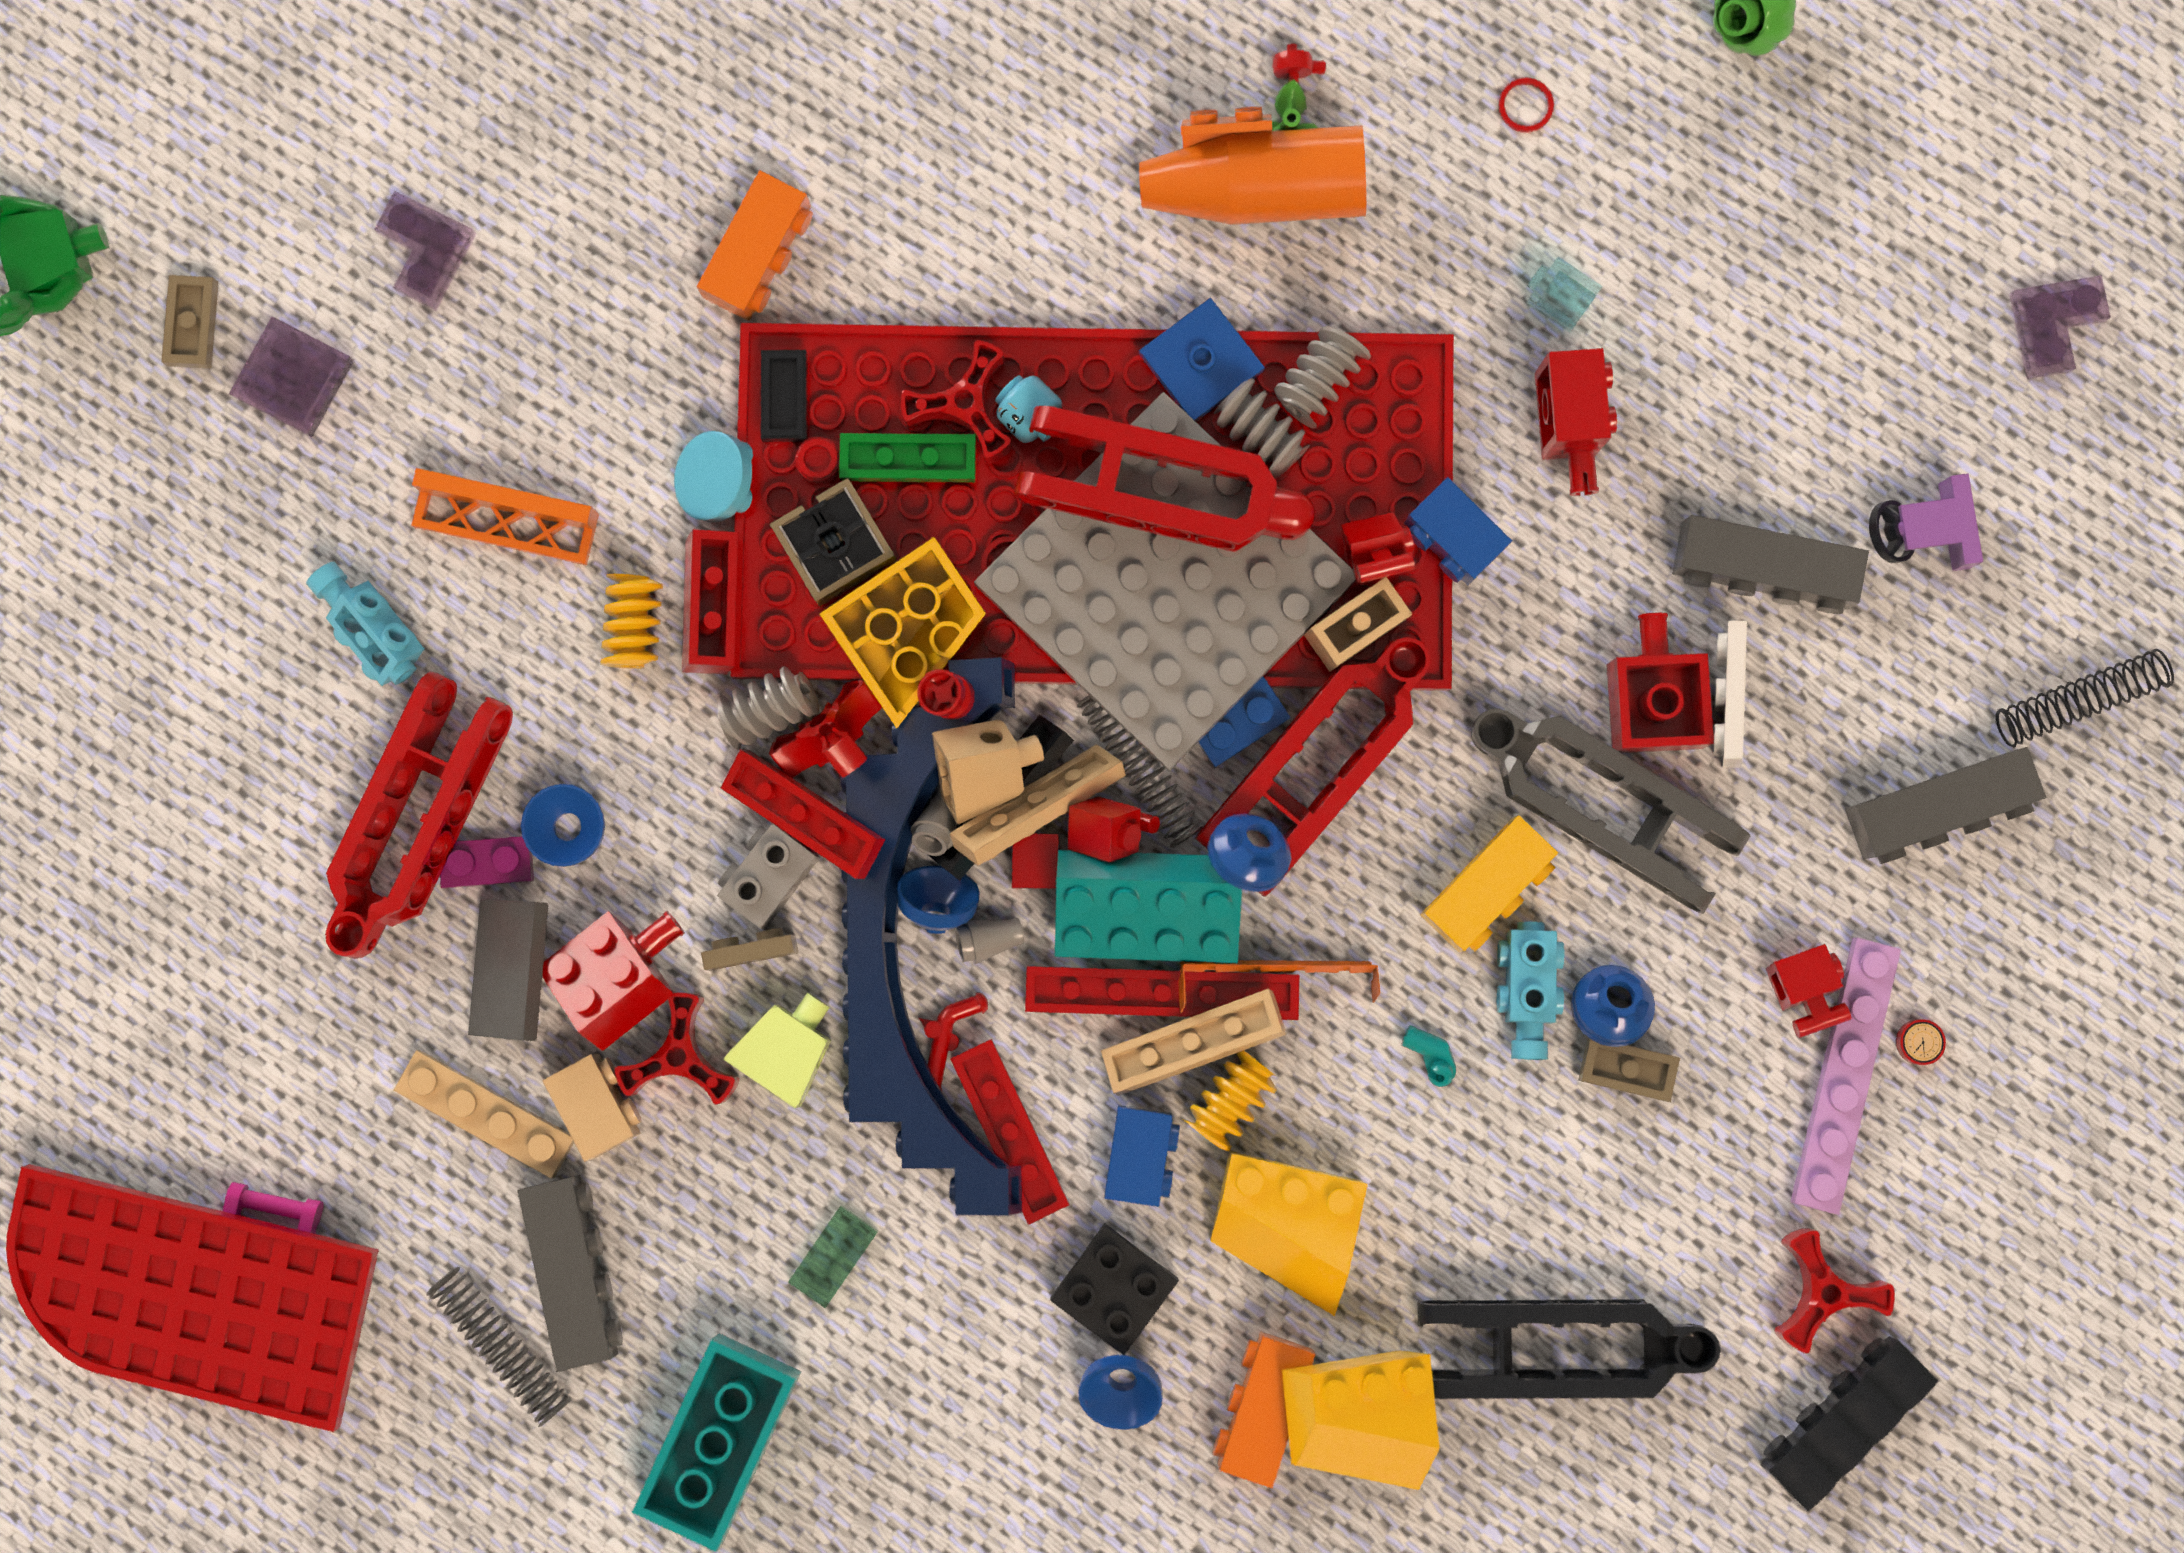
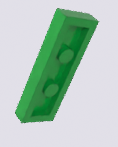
M840 433L839 478L841 481L848 478L850 481L976 482V434Z

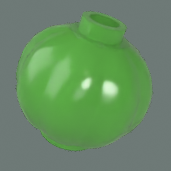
M1796 0L1714 1L1713 27L1716 33L1723 39L1724 45L1732 52L1738 54L1748 53L1753 56L1766 55L1776 49L1781 41L1787 39L1793 30Z

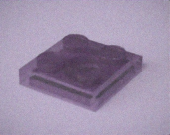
M272 316L229 394L239 401L312 438L355 360Z

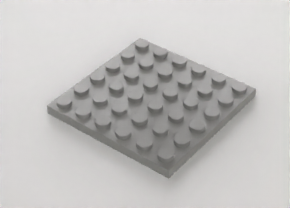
M1164 392L1131 424L1221 446ZM1103 453L1075 482L1096 486ZM1124 453L1122 455L1114 491L1237 519L1247 513L1251 489L1245 487L1246 482L1214 474L1207 478L1201 476V471L1167 464L1166 468L1157 466L1158 461ZM1046 509L974 581V584L1170 772L1356 581L1353 569L1310 529L1303 537L1296 540H1283L1261 535L1240 550L1231 552Z

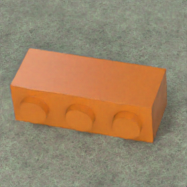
M759 170L696 286L702 298L747 321L751 320L755 311L761 313L769 301L771 289L768 286L775 273L782 274L789 264L792 256V250L789 247L796 234L802 236L806 232L812 220L813 212L810 211L811 205L807 194Z
M1262 1331L1259 1333L1257 1342L1249 1339L1241 1366L1248 1368L1243 1385H1234L1227 1405V1411L1233 1412L1229 1429L1220 1428L1212 1455L1219 1457L1217 1462L1219 1471L1273 1488L1289 1439L1282 1370L1312 1365L1316 1355L1312 1348Z

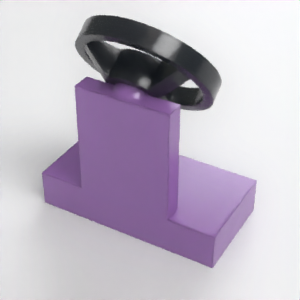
M1969 473L1952 475L1940 482L1938 487L1941 500L1902 505L1895 500H1888L1877 504L1870 514L1869 533L1872 544L1879 556L1885 561L1895 564L1910 559L1916 549L1948 545L1952 571L1971 569L1982 563L1983 556ZM1880 515H1882L1885 521L1884 532L1888 540L1887 548L1880 535ZM1904 543V553L1900 557L1894 556Z

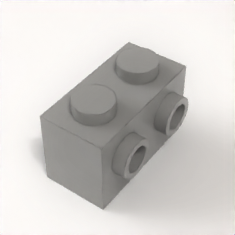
M773 823L767 830L761 826L754 833L745 847L750 853L740 866L735 862L731 864L718 882L722 889L717 897L759 929L763 930L767 929L820 859Z

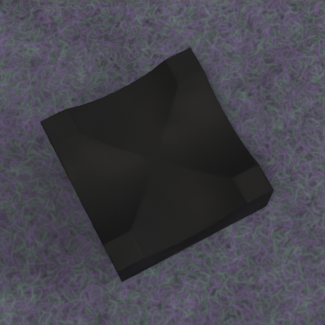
M1104 1223L1078 1261L1051 1295L1050 1301L1120 1354L1125 1355L1179 1280L1178 1277Z

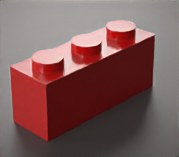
M692 529L686 539L682 672L727 675L734 667L738 532Z

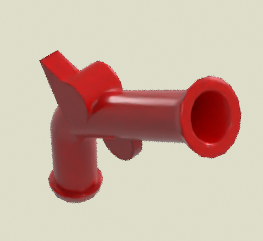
M980 992L969 998L947 1005L939 1013L936 1021L919 1018L924 1026L926 1036L932 1039L927 1065L941 1090L948 1051H954L959 1046L958 1037L952 1034L954 1023L980 1012L984 1014L988 1009V1000Z

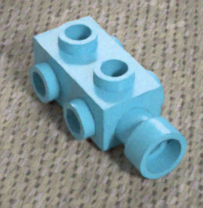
M329 562L317 569L308 578L306 584L318 599L324 598L331 606L326 619L334 628V637L340 644L349 646L362 662L361 668L363 673L368 678L377 680L381 686L391 681L398 685L411 677L417 669L414 664L424 651V647L417 640L415 634L406 627L392 610L387 600L377 592L369 581L350 588L345 582L347 580L346 574L336 562Z
M1517 922V930L1508 931L1506 940L1498 941L1497 964L1498 967H1506V985H1498L1497 1012L1505 1013V1022L1516 1023V1040H1511V1059L1548 1060V1041H1543L1544 1024L1556 1023V1014H1563L1564 990L1563 987H1556L1557 969H1563L1564 943L1557 942V931H1545V923ZM1529 945H1536L1541 949L1542 956L1539 961L1533 962L1528 959L1526 950ZM1530 990L1537 991L1541 996V1003L1536 1008L1530 1007L1526 1002V994Z

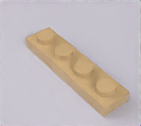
M1094 745L1025 787L1020 796L975 817L949 833L954 848L977 866L995 858L1000 852L1023 838L1031 836L1036 830L1059 816L1068 813L1070 805L1087 800L1126 776L1122 761L1099 745Z
M1266 989L1103 1049L1101 1053L1112 1091L1120 1096L1287 1035L1274 993L1270 989Z
M421 1050L415 1051L393 1090L551 1179L555 1178L574 1144L570 1133Z

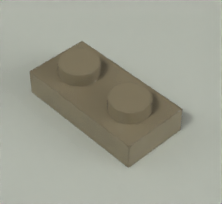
M169 275L161 360L166 366L212 369L219 282L215 278Z
M776 928L757 932V941L739 944L738 937L712 941V950L701 952L704 970L712 971L798 954L796 936L791 934L784 936L783 928Z
M1588 1037L1578 1081L1671 1102L1680 1057L1629 1045L1623 1047L1605 1046Z

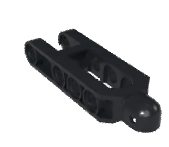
M1566 1299L1563 1301L1425 1300L1417 1302V1321L1419 1327H1423L1425 1324H1455L1461 1328H1493V1369L1432 1370L1435 1399L1654 1398L1668 1384L1675 1373H1702L1709 1371L1718 1362L1721 1352L1719 1340L1713 1332L1696 1324H1671L1651 1303H1647L1643 1299ZM1521 1323L1549 1324L1554 1328H1564V1323H1589L1598 1325L1601 1328H1610V1323H1637L1643 1328L1644 1363L1638 1369H1512L1511 1328H1518V1324Z

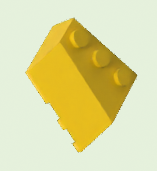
M933 537L821 612L820 616L895 727L898 728L919 701L917 698V688L920 680L927 673L943 669L986 613L935 537Z
M1229 1151L1210 1241L1335 1316L1349 1275L1368 1184L1357 1179Z
M1399 1350L1282 1370L1291 1465L1416 1490L1420 1489L1440 1449L1430 1354Z

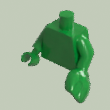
M0 195V258L10 289L9 292L0 297V337L9 336L21 330L23 325L33 315L64 310L82 290L83 284L92 280L93 273L87 255L109 249L107 234L100 223L79 229L77 221L57 205L26 197Z

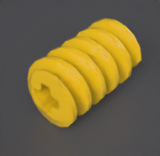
M607 574L606 577L618 582V584L606 587L605 595L617 601L604 605V613L616 619L603 623V631L615 637L602 641L601 648L614 655L601 659L600 665L615 668L644 669L646 663L658 660V655L647 651L646 646L658 643L659 637L648 633L647 628L660 625L661 620L649 615L648 610L662 607V602L649 597L650 592L663 589V584L646 576Z
M1244 1050L1236 1053L1241 1061L1240 1065L1229 1061L1224 1063L1223 1066L1230 1076L1229 1079L1217 1075L1213 1077L1212 1081L1219 1091L1217 1094L1207 1090L1202 1091L1201 1095L1207 1107L1191 1105L1189 1109L1196 1119L1195 1123L1184 1120L1219 1149L1228 1152L1232 1146L1225 1135L1229 1133L1241 1137L1243 1134L1237 1119L1251 1123L1254 1120L1248 1105L1251 1104L1261 1108L1266 1105L1259 1091L1264 1090L1270 1093L1277 1091L1270 1078L1274 1074Z

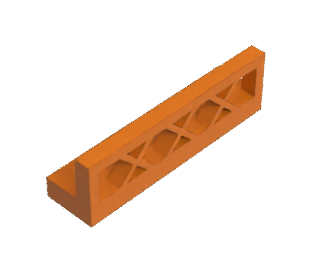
M416 468L412 486L420 492L411 524L414 528L587 566L599 518V513L592 506ZM431 495L448 499L456 511L454 515L441 523L425 520ZM456 501L469 503L470 505L461 510ZM480 507H487L492 509L500 523L485 532L475 531L466 516ZM499 510L514 514L504 519ZM524 516L535 518L543 531L528 542L517 540L509 527ZM461 520L466 528L452 525ZM543 520L555 522L557 524L553 525L548 529ZM568 525L584 529L578 553L561 550L552 535ZM504 529L509 538L495 534ZM548 539L552 547L539 545V543Z

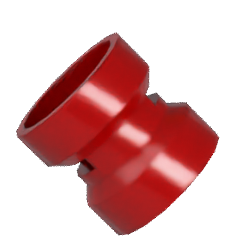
M938 669L927 673L920 680L917 688V698L920 706L926 712L948 720H956L964 717L972 709L975 701V692L972 684L966 678L944 669Z

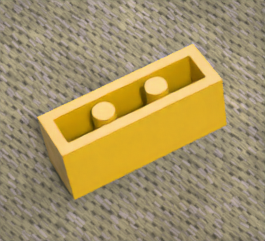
M1520 815L1515 816L1425 908L1420 916L1458 952H1465L1468 947L1475 952L1493 934L1488 926L1500 914L1507 919L1523 903L1524 899L1519 894L1531 882L1537 887L1552 873L1556 867L1551 861L1558 852Z

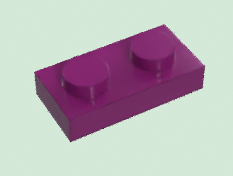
M522 836L456 841L440 874L441 888L534 882L533 854L526 847Z

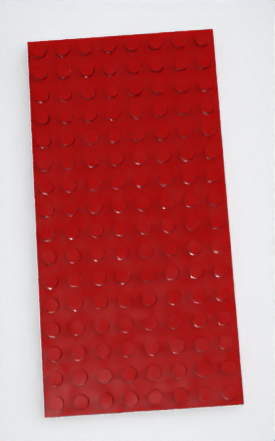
M740 323L737 439L748 443L753 451L751 460L752 481L750 486L752 503L745 512L735 513V532H738L734 667L730 671V677L732 679H764V676L770 673L776 680H781L780 668L786 666L794 676L802 672L809 680L864 681L820 616V613L890 567H886L819 607L771 528L770 523L802 505L806 511L818 504L816 496L842 481L839 478V473L833 480L824 484H813L806 481L800 475L795 464L796 451L803 442H762L761 350L807 351V439L812 437L826 438L835 444L839 453L840 433L971 434L965 427L948 420H930L922 422L913 428H908L902 415L901 394L903 390L919 394H934L953 387L963 378L971 365L974 354V342L976 340L993 344L1003 351L1005 363L992 375L986 386L984 409L991 423L999 431L1011 438L1012 449L997 462L986 464L982 448L976 439V482H850L895 555L896 562L935 537L986 613L950 660L1004 658L1015 664V684L1078 685L975 586L974 581L982 574V555L990 543L1001 537H1019L1047 509L1024 503L1014 497L1019 473L1036 472L1075 481L1102 453L1068 445L1069 440L1052 436L1045 442L1039 437L1029 443L1020 442L997 419L996 411L999 405L995 402V399L1002 389L1015 377L1020 375L1025 379L1029 376H1037L1062 400V409L1131 425L1163 392L1174 401L1139 355L1141 348L1166 330ZM1237 331L1265 367L1264 372L1254 378L1255 382L1249 394L1254 396L1265 390L1268 394L1262 407L1266 409L1274 404H1278L1280 408L1274 419L1278 422L1290 416L1293 420L1287 432L1291 435L1303 429L1305 434L1300 446L1303 448L1310 445L1288 470L1275 479L1277 487L1298 491L1312 501L1315 508V520L1310 530L1345 563L1347 561L1341 524L1394 512L1401 527H1406L1407 525L1404 522L1409 514L1447 477L1453 482L1454 334L1346 332L1361 342L1369 350L1371 357L1367 360L1357 355L1355 356L1354 360L1361 368V371L1356 374L1346 369L1344 370L1343 374L1350 382V385L1345 388L1335 383L1333 384L1332 388L1339 396V399L1334 402L1323 397L1321 402L1328 410V413L1323 416L1312 411L1310 416L1317 427L1310 428L1295 419L1283 407L1274 389L1278 383L1284 382L1288 384L1285 377L1287 371L1292 368L1299 369L1296 363L1298 357L1303 354L1309 355L1307 347L1311 341H1320L1319 332ZM1217 407L1196 422L1221 446L1242 451L1247 436L1233 441L1230 438V433L1234 424L1220 428L1217 425V421L1222 411L1214 414ZM1260 449L1252 452V454L1258 455ZM1272 462L1266 464L1268 469H1270ZM1413 542L1414 553L1411 554L1415 570L1387 577L1412 615L1341 665L1374 662L1385 647L1394 639L1401 637L1416 638L1427 647L1430 655V665L1425 675L1412 690L1450 691L1452 689V579L1440 568L1439 563L1442 560L1430 548L1424 551ZM1012 543L996 547L988 557L987 568ZM1383 578L1359 584L1355 582L1313 626ZM1303 635L1264 675V678L1271 688L1320 689L1336 668L1329 672ZM949 662L943 668L944 670L949 671ZM1364 685L1352 686V687L1350 688V689H1366V690H1369V689L1366 688Z

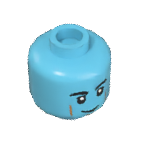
M1019 375L1011 380L995 399V402L999 405L996 411L997 419L1020 442L1029 443L1038 437L1045 442L1051 437L1035 430L1033 433L1029 431L1033 411L1036 406L1062 408V400L1040 378L1029 376L1023 379Z

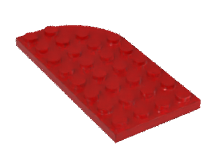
M32 1164L21 1167L7 1230L6 1254L8 1269L16 1296L27 1318L36 1331L58 1353L77 1366L94 1373L330 1432H335L340 1428L379 1249Z

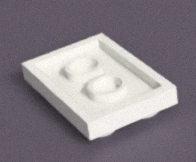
M1728 621L1727 633H1718L1717 667H1725V679L1717 678L1715 711H1724V724H1715L1714 756H1723L1722 767L1741 768L1743 760L1747 621Z

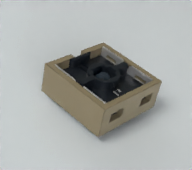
M848 478L816 496L819 503L805 511L801 505L770 523L771 528L819 607L897 561Z

